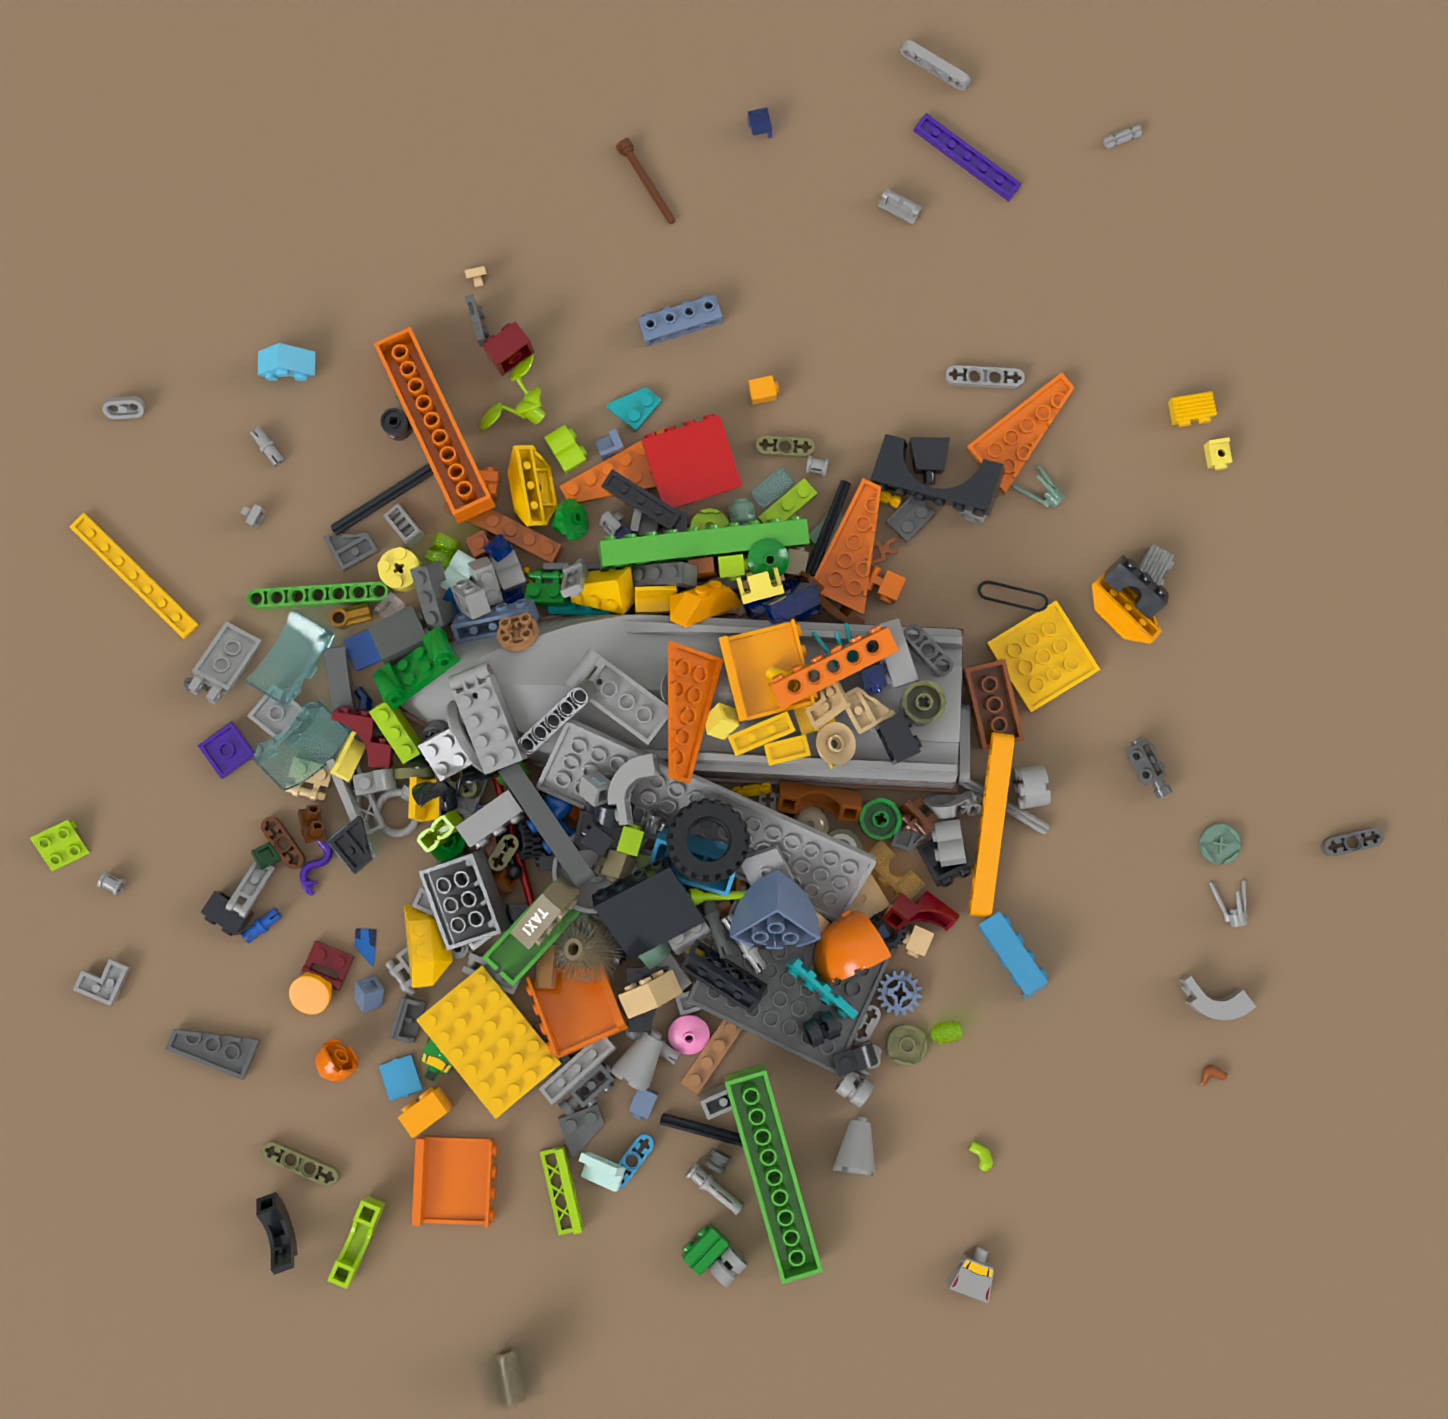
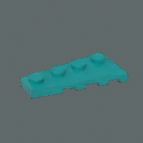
M790 958L785 965L789 967L787 971L795 978L801 977L805 981L803 985L810 991L814 992L816 990L821 994L820 999L825 1004L835 1006L837 1008L835 1012L843 1019L847 1017L854 1019L857 1016L858 1012L838 994L834 995L830 986L821 980L818 981L816 979L817 975L811 969L805 966L802 968L803 962L799 958Z

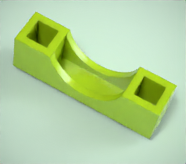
M368 1195L361 1200L354 1216L349 1236L335 1261L327 1281L345 1289L353 1283L386 1203Z

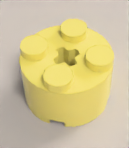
M398 547L387 551L381 557L377 567L381 580L395 591L409 592L415 589L410 569L422 563L411 551ZM402 567L403 573H399L398 569Z

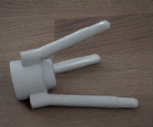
M1245 880L1241 881V898L1240 891H1236L1237 908L1230 909V913L1227 912L1213 882H1209L1212 892L1224 914L1225 922L1230 921L1231 927L1247 925Z

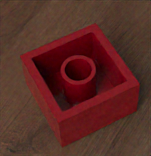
M516 321L512 324H506L500 333L496 336L488 337L484 342L485 344L482 345L488 358L502 376L513 369L520 361L535 353L529 338Z

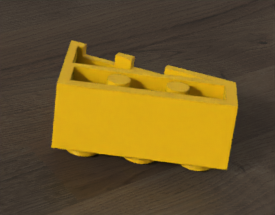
M625 567L622 570L614 568L606 572H601V570L590 571L588 577H585L583 591L575 597H570L571 603L625 614L635 603L631 568Z

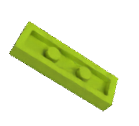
M804 478L762 513L758 519L761 523L768 522L769 519L780 518V521L788 520V517H792L818 493Z

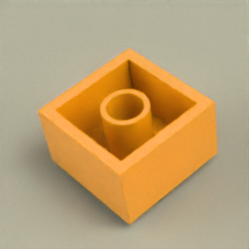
M440 1086L435 1090L433 1087L429 1088L418 1097L419 1102L414 1099L401 1109L402 1114L398 1119L412 1138L454 1107Z

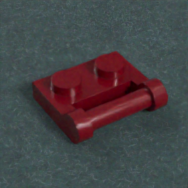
M316 940L300 975L304 972L319 975L326 981H329L334 990L340 991L355 956ZM315 963L339 973L337 979L313 970V964Z

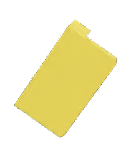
M354 731L346 738L329 772L347 782L350 781L365 750L364 743L354 739L356 734Z

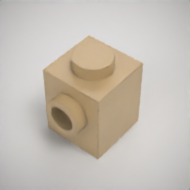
M913 924L910 932L907 931L905 933L906 938L902 940L905 943L904 948L908 949L907 954L918 958L919 955L925 957L934 933Z

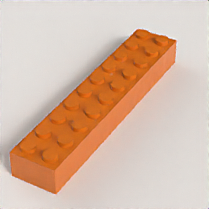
M411 327L373 343L457 523L464 522L496 507Z

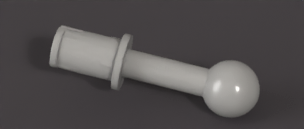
M629 1028L626 1029V1035L630 1039H638L644 1033L629 1032ZM664 1041L660 1056L675 1065L681 1053L668 1046L666 1041Z

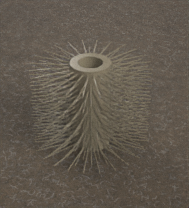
M584 919L583 923L580 924L582 925L580 933L579 921H577L575 924L578 927L576 928L578 934H575V925L573 923L571 924L573 926L571 927L573 928V934L570 932L569 927L567 928L571 938L565 940L562 936L560 937L564 941H560L559 944L562 943L565 946L553 945L564 948L555 949L561 950L564 953L554 952L564 956L562 959L559 958L558 963L563 960L565 962L569 961L562 974H565L568 965H571V968L568 970L570 972L567 973L569 974L567 979L570 978L571 969L574 967L575 971L573 972L572 979L575 978V981L573 982H576V979L579 978L580 980L577 982H595V979L598 978L596 975L602 980L600 967L604 971L603 974L606 973L604 970L605 966L602 963L610 962L608 961L610 958L608 955L618 956L609 953H623L614 952V950L610 949L614 946L610 945L613 940L609 941L613 934L605 940V936L610 931L607 930L604 937L602 936L605 930L604 926H606L604 925L605 923H603V928H601L599 924L602 923H594L595 919ZM595 926H597V932L594 935L593 930L596 928ZM589 927L592 928V932H591L590 935H589V931H588V930H589ZM599 928L602 929L600 936L598 935V932L600 931ZM584 967L585 971L583 974H581V970Z
M510 1346L495 1352V1354L488 1355L490 1358L482 1357V1360L486 1361L485 1363H491L490 1365L480 1364L483 1366L484 1371L487 1369L489 1373L483 1372L480 1365L478 1366L480 1368L479 1371L485 1375L486 1380L491 1381L487 1384L483 1377L481 1379L488 1387L485 1391L490 1396L486 1398L491 1405L490 1407H493V1405L498 1407L500 1404L506 1406L515 1404L516 1409V1404L520 1402L536 1400L526 1399L532 1398L533 1395L531 1394H540L534 1391L535 1389H539L540 1392L543 1391L540 1389L543 1384H540L541 1381L538 1380L544 1379L540 1378V1372L537 1371L540 1366H537L536 1369L533 1363L532 1365L529 1364L538 1359L536 1357L537 1354L533 1350L528 1349L530 1353H527V1350H525L527 1348L523 1346L519 1348Z

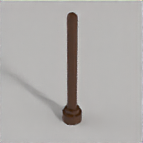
M629 138L621 140L616 145V149L620 155L627 157L667 222L673 224L675 218L634 155L632 142Z

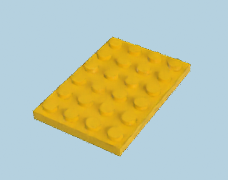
M483 965L416 1020L495 1119L562 1064L554 1054H550L545 1041Z

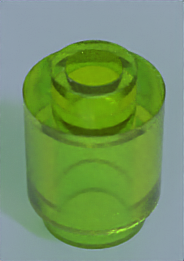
M959 1022L933 1024V1029H930L932 1041H936L937 1045L957 1042L958 1039H962V1030Z

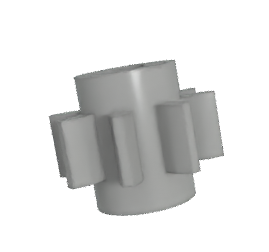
M973 790L962 793L961 795H966L968 799L958 806L961 814L966 813L968 817L978 815L982 809L983 799L979 793L975 795Z

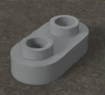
M136 396L113 397L105 401L102 410L105 416L110 419L138 418L142 416L145 410V403Z

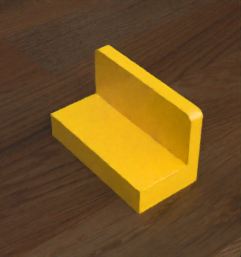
M677 586L635 587V614H670L669 597L677 593Z
M410 777L408 818L425 822L433 821L440 817L442 809L439 797L428 801L420 807L412 795V788L422 782L436 783V779L425 780L419 777Z

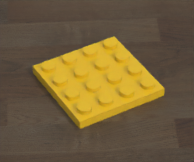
M1057 600L1049 604L1044 611L1036 612L986 643L996 660L1006 659L1011 685L1029 713L1101 670Z

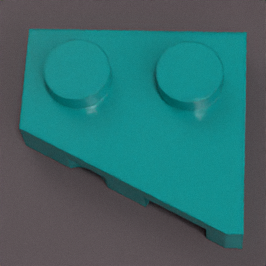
M645 387L608 403L606 408L637 432L660 405L662 400Z

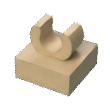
M486 266L465 270L466 278L473 277L475 287L484 285L481 275L487 274Z

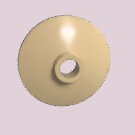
M831 722L819 730L816 746L819 755L824 761L832 765H842L853 757L856 749V740L848 726L840 722ZM831 741L835 744L834 748L831 746Z

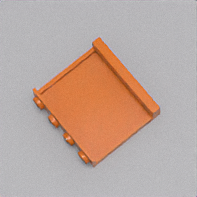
M568 965L565 974H562L564 973V968L558 970L556 986L549 989L534 988L535 978L526 977L528 984L525 987L529 996H533L535 1001L532 1006L537 1016L540 1015L542 1020L539 1025L543 1035L547 1034L549 1042L546 1044L550 1054L561 1058L628 1029L615 991L608 978L609 976H607L608 973L601 976L602 980L596 975L598 978L595 979V982H577L580 978L573 982L575 978H571L574 974L572 969L570 978L567 979L569 974L566 972L570 967ZM584 967L581 970V974H583L585 971Z
M419 1136L416 1138L412 1226H420L422 1223L485 1225V1228H488L491 1222H494L495 1209H492V1200H495L496 1187L492 1186L493 1179H496L497 1166H493L494 1157H497L498 1144H494L495 1138Z

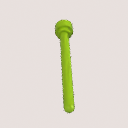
M698 888L688 890L696 905L703 903V901L741 899L746 892L730 891L728 896H724L714 892H703Z

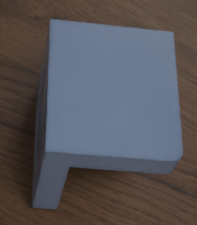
M616 428L608 431L609 436L595 441L602 461L624 450Z
M375 975L355 982L354 1001L362 1013L382 1006L384 988Z

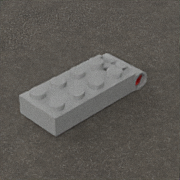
M589 648L564 683L573 689L582 680L588 679L594 682L597 692L589 702L650 746L668 721V705ZM598 680H602L601 685H597Z
M486 661L449 676L448 680L453 690V697L484 774L528 758L527 754L523 753L518 747L520 737L495 677L492 665Z

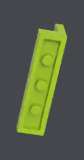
M565 1145L540 1151L558 1235L571 1232L574 1235L582 1233L584 1227ZM555 1153L557 1160L555 1167L547 1163V1154ZM555 1172L561 1177L562 1185L560 1188L553 1185L551 1181ZM559 1193L565 1196L567 1203L565 1209L556 1203ZM564 1214L570 1217L572 1227L562 1229L561 1219Z

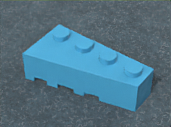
M999 911L980 923L978 928L993 952L998 953L997 957L1002 966L1010 971L1009 975L1014 985L1018 988L1021 987L1024 993L1021 996L1026 1001L1046 988L1048 983L1046 979L1049 977L1042 967L1038 968L1035 964L1036 958L1032 951L1024 948L1022 945L1024 940L1018 932L1014 933L1010 927L1012 922L1006 914L1002 915Z

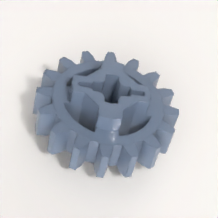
M892 970V976L884 974L886 980H880L882 987L876 989L881 992L877 999L883 1000L880 1006L885 1007L887 1005L886 1012L890 1013L891 1010H894L895 1016L898 1015L899 1011L905 1016L907 1009L913 1012L912 1006H919L916 999L922 998V995L917 993V991L922 989L921 986L915 985L918 979L911 980V973L904 976V970H901L898 975L895 970ZM897 979L893 986H887L891 981ZM905 980L910 983L913 991L907 990ZM899 987H901L904 995H900L897 999L894 991H898ZM886 995L893 998V1005L887 1001ZM906 999H911L908 1004L902 1006V1002Z

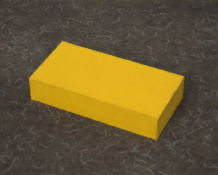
M806 734L764 745L769 766L811 756Z

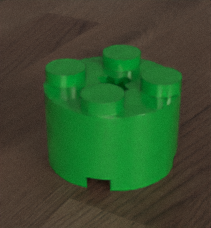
M877 798L863 805L858 824L860 830L867 837L873 840H885L898 832L902 817L895 803L885 798ZM882 814V818L885 821L878 825L875 816Z

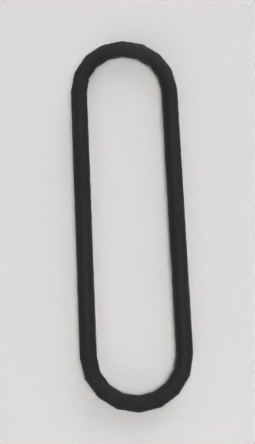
M984 581L978 587L979 595L985 600L1034 612L1044 611L1048 606V598L1039 592L994 581ZM984 584H993L1039 595L1045 599V605L1041 609H1035L986 597L981 593V588Z

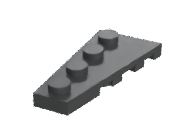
M173 1029L165 1049L244 1080L261 1039Z

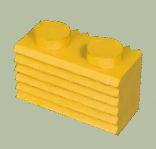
M1213 392L1172 397L1168 401L1172 425L1186 427L1191 425V422H1199V424L1211 422V419L1217 415Z

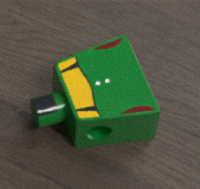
M427 1036L421 1062L428 1065L424 1077L431 1081H436L439 1072L448 1074L452 1070L453 1065L432 1039Z

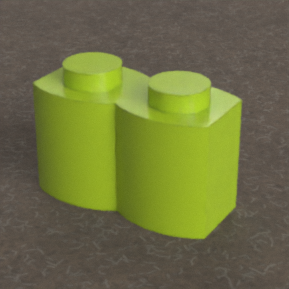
M563 425L544 437L566 474L587 462L585 457L588 454L582 445L578 446L575 442L577 436L572 428L568 429L566 425Z
M456 810L450 811L435 819L430 828L421 832L417 842L425 852H430L446 843L450 835L458 831L456 826L464 820Z

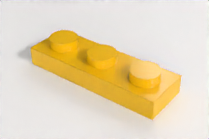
M786 711L727 737L735 756H739L796 730Z

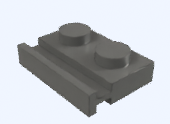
M910 496L885 523L907 543L932 518L935 512L924 501H918L913 496Z

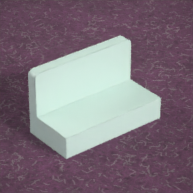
M592 1152L581 1153L579 1161L585 1164L581 1177L617 1192L626 1167Z

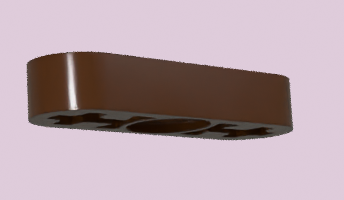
M275 817L265 818L261 823V830L286 866L290 869L302 868L306 862V857L282 822ZM268 822L276 823L274 826L276 832L282 831L283 833L273 839L272 836L276 834L273 830L267 829L269 827ZM282 837H286L289 841L286 849H281L278 846V841ZM292 848H294L295 850L291 851V853H292L294 856H299V857H300V858L298 859V863H299V864H298V865H297L296 863H293V864H292V863H291V861L293 860L292 856H291L290 854H287V855L285 856L284 853H285V852H289Z

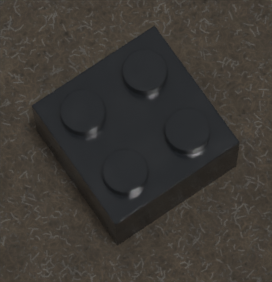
M902 712L875 726L892 765L920 753L919 748L922 747L918 736H913L910 730L912 727L910 719L907 715L903 716Z

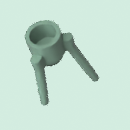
M1040 465L1036 467L1045 480L1039 474L1036 475V478L1048 490L1043 495L1046 498L1045 500L1023 488L1012 485L1013 489L1042 503L1046 508L1050 505L1055 508L1065 497Z

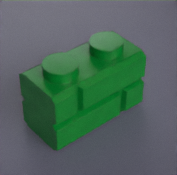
M712 1223L709 1227L704 1225L697 1233L699 1237L694 1242L690 1240L682 1248L684 1252L682 1259L698 1276H701L730 1245V1241Z

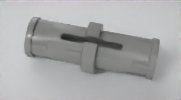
M261 426L254 428L250 435L260 446L259 450L266 454L274 467L281 464L279 461L283 463L285 459L276 449L274 441L267 437Z

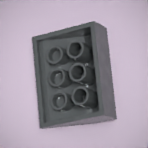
M483 848L419 871L447 950L500 934L511 927Z

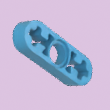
M640 1134L617 1163L632 1171L630 1174L628 1171L624 1173V1181H621L619 1188L624 1187L652 1151L654 1139L650 1134ZM647 1138L649 1139L648 1144L650 1147L645 1146L642 1149L641 1153L644 1154L642 1157L639 1152L632 1149L635 1147L638 1150L641 1145L639 1140ZM635 1155L638 1158V1163L635 1166H629L626 1163L627 1156Z

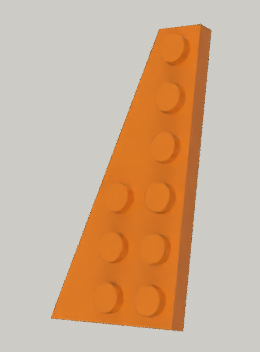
M1062 372L966 447L980 466L983 459L1004 464L1005 472L999 488L1003 494L1007 492L1075 388Z
M666 427L657 431L656 434L659 435L665 433L664 429ZM641 441L559 486L566 499H576L578 504L594 501V499L614 497V495L601 488V485L613 469L645 490L657 488Z
M864 478L814 576L825 587L820 595L862 615L865 613L881 496V486Z
M668 641V778L690 784L723 659L673 641Z

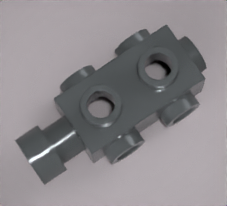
M1140 737L1132 741V746L1125 750L1144 787L1152 784L1157 799L1173 792L1170 785L1166 784L1163 778L1167 774L1164 764L1159 761L1155 753V746L1150 743L1148 738L1143 740Z
M601 1062L569 1091L571 1096L567 1099L564 1098L558 1104L560 1109L570 1117L579 1105L582 1108L585 1105L591 1107L599 1099L597 1095L602 1090L606 1093L614 1086L612 1081L615 1079V1076L611 1072L612 1067L608 1063L604 1064ZM603 1073L605 1078L599 1080L597 1074ZM582 1087H587L589 1093L583 1094L581 1091Z

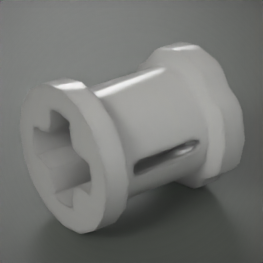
M809 455L806 473L814 472L826 477L829 459L821 460L812 458Z
M105 871L98 880L97 887L105 888L113 892L115 896L120 895L125 887L126 879H119L110 875V872Z

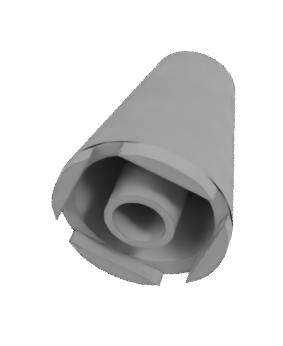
M653 1029L650 1032H644L613 1065L611 1072L621 1081L624 1078L628 1081V1085L644 1092L648 1090L664 1042L661 1039L662 1035Z
M855 1116L854 1120H850L833 1165L834 1171L875 1177L871 1123L867 1122V1118Z

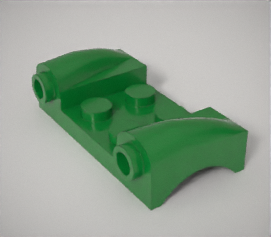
M438 625L421 637L424 642L422 645L394 666L388 662L372 674L383 701L391 708L396 709L460 661L447 640V633Z

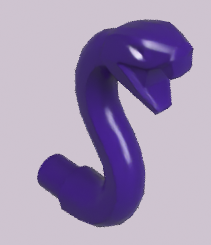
M328 839L326 842L315 841L325 854L321 859L306 863L300 871L301 886L310 896L315 894L316 891H313L312 888L314 884L319 882L309 880L308 873L314 868H320L328 864L333 856V847L328 843Z

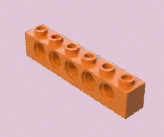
M881 625L869 629V634L863 637L861 634L849 639V644L842 646V644L836 645L830 649L831 653L825 656L822 654L816 655L810 659L811 663L805 666L801 663L791 668V673L785 676L781 673L771 678L772 682L768 686L779 708L784 709L898 652L899 649L889 628L886 626L881 627ZM870 640L876 642V648L872 652H868L866 648ZM850 650H855L857 657L854 661L849 662L847 660V653ZM830 660L837 661V668L834 671L827 669V664ZM813 669L817 670V679L809 681L807 677L808 672ZM796 679L799 683L798 688L793 691L789 690V681Z

